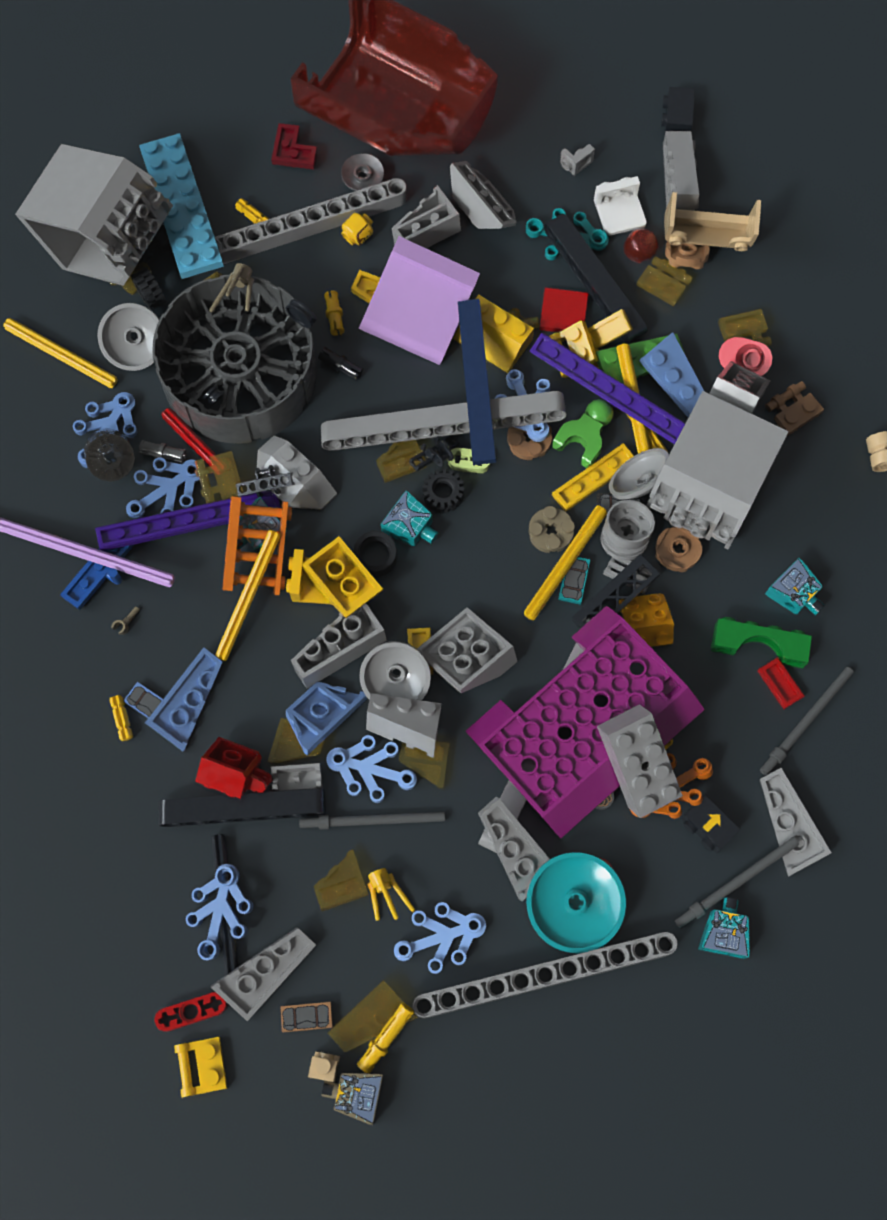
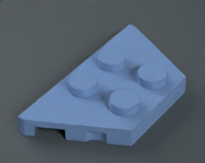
M318 681L286 709V717L304 753L309 755L367 700V697L362 691H360V694L346 692L344 687H334Z

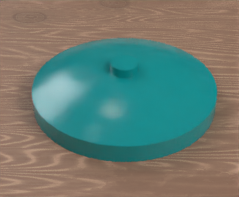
M572 852L556 856L538 869L529 885L527 912L530 922L537 934L546 943L558 950L569 953H585L598 949L614 937L624 919L626 898L623 885L615 871L603 860L593 855Z

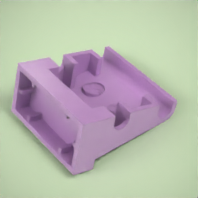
M398 236L359 329L440 365L459 323L458 301L469 300L480 273Z

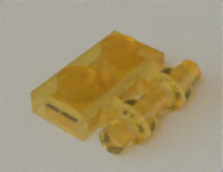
M655 256L651 264L657 268L655 269L648 265L638 279L637 286L674 307L686 288L680 282L682 281L689 285L693 277L686 274L687 271L684 269H677L671 266L668 260H662ZM664 272L672 275L674 278L669 277L668 275L664 274Z
M762 309L719 318L718 324L724 342L734 337L743 338L752 335L753 341L760 342L766 346L772 344L770 337L762 338L761 333L766 332L768 329Z
M232 451L211 456L212 466L205 467L203 459L194 461L197 469L195 474L196 477H199L202 486L200 491L202 497L205 496L207 504L215 502L213 494L220 492L222 500L231 499V496L238 497L236 484L241 483ZM208 474H215L218 486L211 487Z

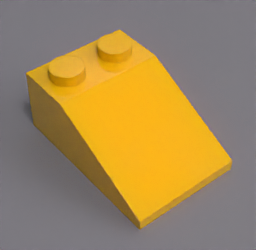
M340 536L302 564L303 572L345 618H348L383 591V588Z

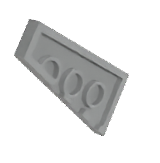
M782 768L761 778L760 784L778 845L781 846L792 837L799 843L797 847L782 857L788 877L831 854L830 849Z
M495 797L478 814L519 900L523 901L527 898L528 888L535 873L550 859L498 797Z
M296 927L210 987L248 1021L316 944Z

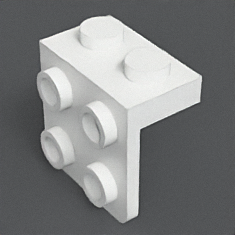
M638 176L632 178L625 177L619 181L604 182L596 186L594 202L604 232L608 236L646 226V219L637 196L640 186Z

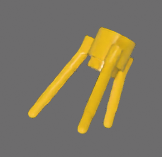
M386 868L376 870L368 875L370 883L367 885L371 892L373 910L377 921L380 920L376 890L377 893L383 892L395 920L398 919V914L388 892L391 885L410 911H415L407 896L396 883L393 874H388Z

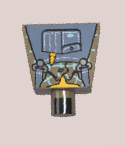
M341 1073L339 1083L324 1081L321 1096L336 1099L335 1111L373 1125L383 1075Z

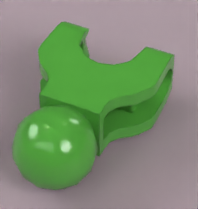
M593 400L588 404L585 413L580 419L571 420L562 425L553 440L552 448L562 451L569 443H581L585 448L581 465L586 469L590 467L601 453L602 439L600 434L603 427L612 421V406L606 400Z

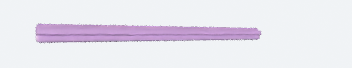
M0 517L1 532L167 587H172L175 582V577L171 573Z

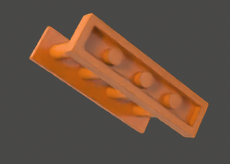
M231 496L222 589L233 591V586L246 584L249 575H240L239 572H234L235 562H255L259 554L237 549V539L242 540V537L265 539L269 531L243 528L242 525H239V517L244 516V514L280 517L279 531H276L280 534L277 555L273 554L269 562L276 564L275 578L263 577L259 585L274 587V595H280V590H284L285 576H281L286 522L291 521L292 507H288L287 501H282L281 508L245 505V502H241V497Z

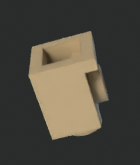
M315 1052V1055L312 1056L308 1077L335 1082L340 1056Z

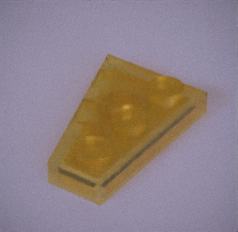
M382 980L327 1033L344 1052H347L377 1037L400 1004L404 1002ZM413 1014L407 1022H410L416 1019L417 1017Z

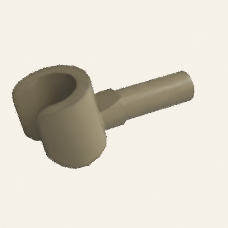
M135 606L122 621H114L112 629L116 630L122 624L123 628L119 634L125 635L128 633V624L140 609Z

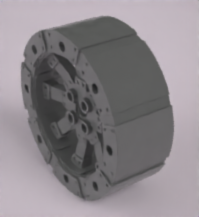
M221 275L219 278H209L192 285L168 305L169 308L165 314H162L154 333L153 361L170 407L193 431L197 430L202 436L218 442L232 444L251 443L252 440L269 438L287 428L301 415L305 404L309 403L317 378V363L310 328L299 325L286 312L285 307L294 298L281 287H276L270 281L251 276L254 279L250 303L252 315L247 314L245 310L247 285L243 288L235 286L229 297L225 293L214 312H210L209 309L230 276ZM200 321H205L206 324L201 326ZM238 321L233 332L223 333L218 325L225 322ZM255 323L272 328L270 332L260 337L253 338L250 335L252 325ZM202 335L204 337L207 336L213 344L211 348H206V350L191 349L193 343ZM287 344L293 355V361L269 358L266 354L278 345L284 346ZM234 358H241L237 362L232 361ZM190 366H205V368H208L206 373L196 382L186 386L184 382V368H190ZM271 374L283 377L284 380L288 381L287 388L276 398L272 392L268 391L260 376ZM216 384L218 386L223 385L225 392L219 411L211 408L207 409L200 403L203 400V396ZM242 387L253 393L258 400L260 409L249 414H238V394L241 393Z

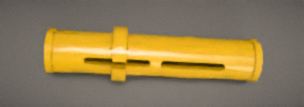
M400 1004L380 1034L369 1043L366 1053L357 1062V1066L363 1072L371 1073L380 1058L385 1057L388 1053L387 1049L414 1014L413 1009L407 1004Z

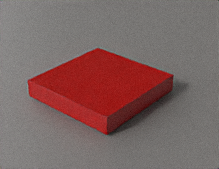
M545 288L539 330L561 332L581 320L585 322L588 293Z

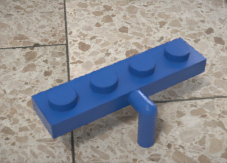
M134 545L104 552L124 558ZM88 561L60 596L78 610H81L106 579L119 585L122 582V578L116 569Z

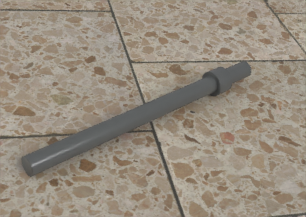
M846 667L782 744L772 750L769 754L770 758L760 768L762 774L767 776L777 763L780 764L786 758L787 751L852 676L854 671L851 668Z
M428 812L341 817L319 815V818H300L299 824L300 828L319 827V830L336 826L444 822L445 813Z
M792 837L700 903L695 902L689 907L690 910L674 920L676 925L681 929L696 918L698 920L705 915L707 909L799 845L798 841Z

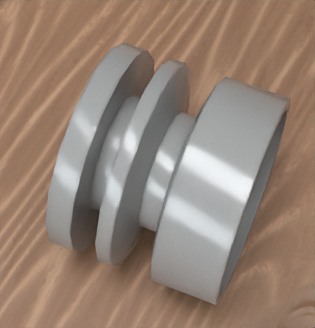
M622 500L614 504L607 513L600 537L602 547L607 554L623 561L634 560L640 554L642 555L654 530L655 520L653 513L639 501Z

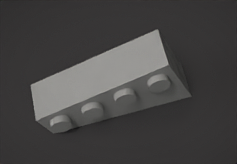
M666 131L663 156L666 208L672 192H677L676 209L695 211L699 207L697 161L694 157L695 140H692L691 131Z
M364 604L348 618L339 613V617L331 625L328 624L322 630L323 632L315 640L312 639L291 662L295 672L307 689L317 681H321L371 651L374 647L387 641L385 631L368 605Z

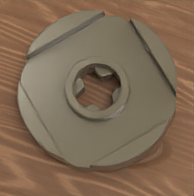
M547 506L536 512L531 518L529 538L534 547L542 552H560L570 545L575 525L566 512L553 506ZM547 526H550V527H551V526H554V527H556L555 530H556L557 533H556V534L551 533L550 535L547 534V533H546V532H547V528H546V527H547Z

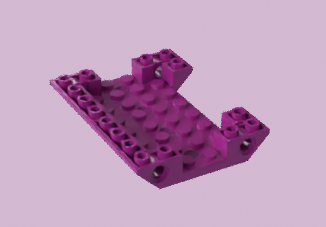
M608 606L603 608L572 636V639L584 652L514 713L500 700L465 731L561 839L620 786L598 731V725L640 704L652 713L665 746L705 710L690 688L620 615ZM634 663L642 664L644 666L643 673L640 675L632 674L630 671L631 665ZM598 695H605L608 698V703L604 707H598L595 705L594 699ZM562 727H569L572 730V735L569 739L563 740L558 736V732ZM527 759H532L536 763V767L532 772H525L522 769V764Z

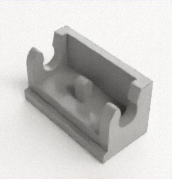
M320 763L271 767L274 792L323 789Z

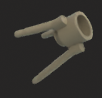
M241 263L235 265L228 281L209 309L210 312H214L225 293L229 297L235 286L243 288L245 285H247L245 310L247 312L250 310L254 279L251 277L252 269L249 266Z

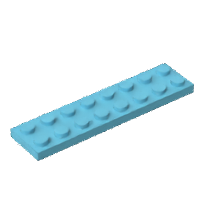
M180 133L139 145L147 172L157 182V186L154 187L155 190L162 193L173 205L164 220V225L181 279L224 267Z

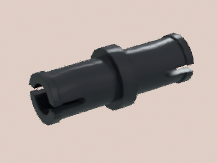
M327 347L322 349L323 353L320 352L319 360L333 366L335 371H341L355 381L359 379L358 375L362 374L363 368L348 361L346 356H340Z

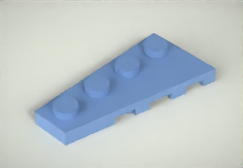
M672 332L642 357L639 362L689 418L704 390Z
M203 648L145 724L183 752L222 661Z

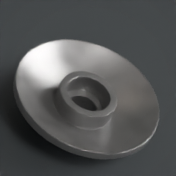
M356 154L344 162L341 176L348 188L357 191L381 183L384 177V169L382 163L376 157L370 154Z

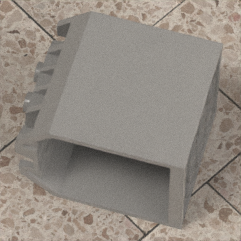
M61 144L15 215L62 270L124 286L173 205L168 198H165L162 193L155 190L154 187L157 186V182L154 178L126 158Z
M702 391L657 478L646 506L649 510L652 508L660 513H664V519L668 520L674 527L689 530L697 538L710 540L712 536L714 539L726 544L725 549H729L789 431Z

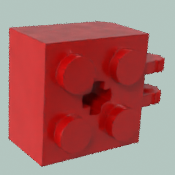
M218 737L201 757L195 782L202 784L206 788L221 791L230 797L241 799L247 789L263 793L269 783L272 782V775L265 772V770L259 769L262 756L258 751Z

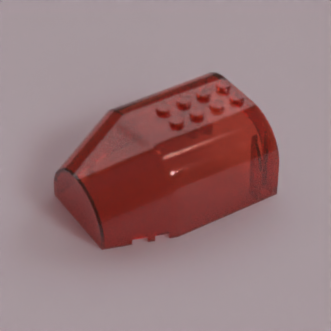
M349 0L350 30L341 53L321 81H318V74L312 72V78L308 82L307 68L303 62L291 77L293 99L296 107L389 156L450 155L462 153L472 143L488 115L495 96L498 75L480 57L477 59L470 52V47L467 44L463 45L457 39V34L453 30L394 0Z

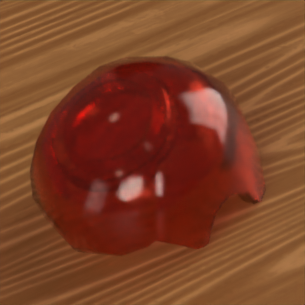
M636 229L628 235L623 245L624 253L630 260L636 263H641L645 259L650 260L659 248L658 239L649 229Z

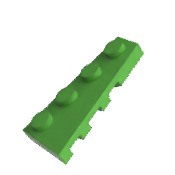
M674 334L675 337H676V339H677V341H678V343L680 344V346H681V348H682V350H683V352H684V349H683V347H682V344H681V342H680V339H679V337H678V334ZM667 336L629 344L636 378L649 374L639 360ZM617 347L596 351L599 369L624 384Z

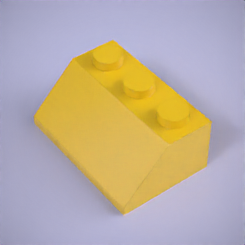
M478 295L476 299H480L486 360L509 373L532 342L534 328ZM459 325L454 340L461 344Z

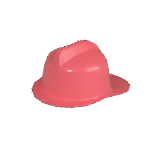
M734 337L724 342L719 350V360L724 368L732 361L763 376L772 365L773 357L771 350L765 344L757 341Z

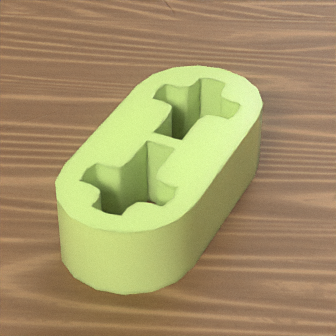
M454 448L451 450L454 459L452 461L448 460L449 467L456 471L484 473L490 467V463L482 464V466L473 465L471 449ZM456 455L461 456L459 463H455Z

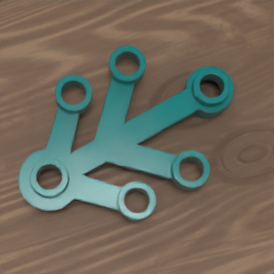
M562 208L554 209L552 219L557 217L555 216L556 214H565V211ZM576 212L573 223L584 229L586 234H580L589 247L596 251L605 249L609 241L607 234L601 229H594L586 219L587 217L584 212ZM580 217V218H582L583 220H582V221H578L576 218ZM532 218L527 221L526 234L529 237L547 236L541 220ZM554 245L548 246L545 249L546 259L552 261L557 258L559 252ZM553 251L555 254L550 255L548 252Z

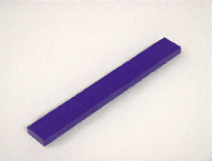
M543 333L540 334L529 352L675 445L685 423Z
M270 490L261 492L263 493L261 499L268 507L281 508L279 499ZM256 493L240 496L241 502H245V505H251L258 498ZM231 499L97 527L95 531L99 549L107 551L228 524Z

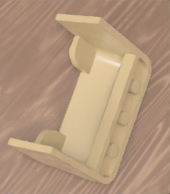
M672 192L664 218L665 239L669 241V244L681 245L684 243L734 248L736 251H747L748 248L753 246L759 235L761 200H757L749 216L676 209L677 192Z

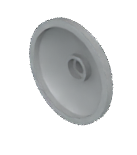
M136 303L120 304L110 309L103 316L98 327V343L105 358L114 366L129 371L141 370L154 363L152 351L153 338L160 319L149 308ZM132 332L137 333V340L131 338Z
M654 448L643 451L627 460L618 468L610 480L609 491L617 499L630 500L650 493L669 456L668 452L661 448Z
M390 641L374 647L366 655L360 668V684L369 700L371 693L422 700L430 686L431 672L426 658L417 648L404 642ZM399 669L401 671V674L395 675L393 674V670Z

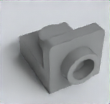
M588 144L583 149H578L572 155L564 148L561 151L560 160L562 167L575 176L593 162L595 149Z

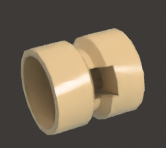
M887 431L875 433L866 439L868 453L872 454L870 462L874 472L887 471Z

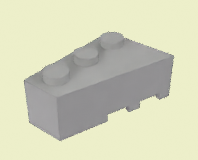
M438 185L427 199L423 198L419 202L420 205L413 212L409 211L392 227L394 245L398 236L424 248H428L461 231L459 213Z
M371 693L367 709L366 730L392 741L394 739L407 744L406 747L411 749L416 747L427 752V756L434 758L442 703Z

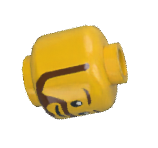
M353 213L342 224L343 231L341 234L352 246L354 244L362 245L373 234L371 226L373 221L365 213L363 215Z

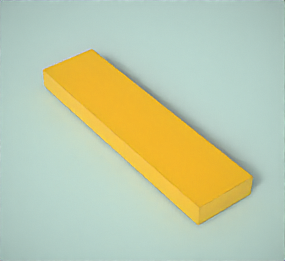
M624 443L552 492L553 498L567 512L610 482L618 468L634 455Z

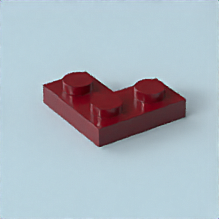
M279 123L271 159L272 164L314 170L317 147L298 144L300 126Z

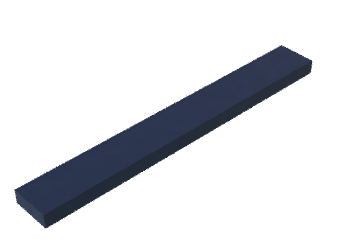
M480 299L458 301L473 465L496 463Z

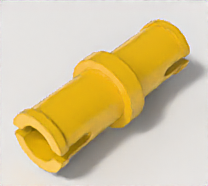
M331 290V297L328 291L324 294L327 306L325 313L329 319L330 333L337 336L338 329L340 335L344 333L342 323L343 310L339 305L338 292Z

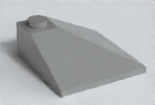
M468 608L464 609L417 648L424 655L428 664L460 693L500 677L518 662L513 645Z

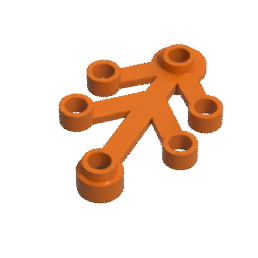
M668 753V758L673 760L671 766L674 769L677 765L676 758L673 754ZM705 758L696 760L693 768L676 778L679 788L695 778L701 780L710 778L713 774L712 764ZM700 765H706L704 769L698 768ZM691 789L689 792L681 791L682 797L676 799V801L689 802L693 806H697L703 801L702 794L698 789ZM693 795L699 796L696 800L691 799ZM671 802L652 813L669 815V817L675 819L681 816L682 808L678 802ZM672 808H678L677 812H670Z

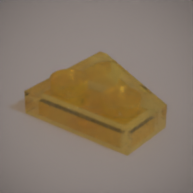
M416 440L395 442L386 453H383L376 460L385 483L416 471L409 464L412 457L421 453ZM414 461L416 465L421 463L419 461Z
M281 718L268 763L275 764L320 755L325 739L309 755H306L288 719Z
M401 741L399 762L436 785L437 788L443 790L449 743L436 741L434 758L427 756V752L416 747L414 749L406 747L407 744Z
M350 850L346 854L347 856L328 872L326 877L321 878L313 886L322 912L368 895L353 850Z

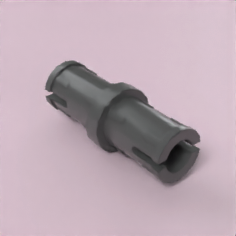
M142 440L139 446V453L142 455L156 458L161 457L165 460L181 464L185 462L187 457L185 449L174 448L166 443L156 444Z

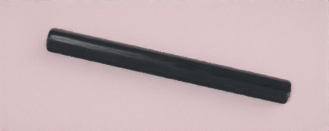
M224 834L212 836L215 873L221 865L228 864ZM229 872L225 874V879L227 881L230 880ZM229 891L227 901L232 908L231 893ZM223 915L220 930L226 976L238 967L236 939L231 935V928Z

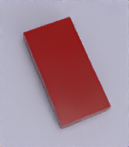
M778 657L757 670L783 710L805 697Z

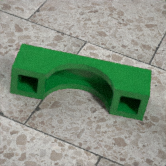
M723 617L722 619L719 618L715 623L711 651L734 655L742 645L749 642H760L771 647L783 665L804 668L809 661L812 636L805 635V632L800 630L789 632L782 630L778 626L763 627L759 626L756 622L747 621L741 623L736 622L734 618Z

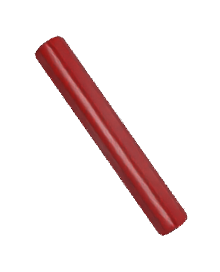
M166 408L161 413L162 418L218 475L223 474L227 470L226 464L171 408Z

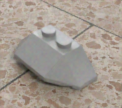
M467 161L456 162L450 165L453 199L457 202L459 208L470 218L473 225L478 229H501L516 225L517 221L514 210L484 175L472 168L471 164Z
M273 436L258 450L257 468H260V470L268 469V466L272 465L276 470L275 475L293 473L292 480L295 485L278 488L281 490L280 494H276L274 489L270 490L281 501H287L288 507L322 510L337 496V492L322 472L289 441ZM269 474L262 475V478L270 477ZM288 477L282 478L283 484L289 482ZM263 480L262 483L268 487L267 481Z

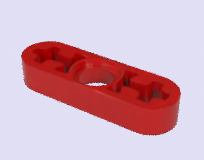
M216 992L209 993L159 1010L155 1015V1025L161 1031H173L223 1014L227 1008V1002ZM214 997L216 1000L222 1001V1004L218 1006V1011H215L214 1008L205 1009L207 1015L203 1016V1008L199 1003L203 1000V1005L211 1004ZM193 1004L197 1007L198 1014L194 1019L189 1020L185 1017L184 1010L188 1005ZM179 1008V1016L183 1023L179 1024V1019H174L170 1021L169 1027L166 1024H161L160 1020L164 1018V1013H167L168 1016L177 1015L175 1009Z

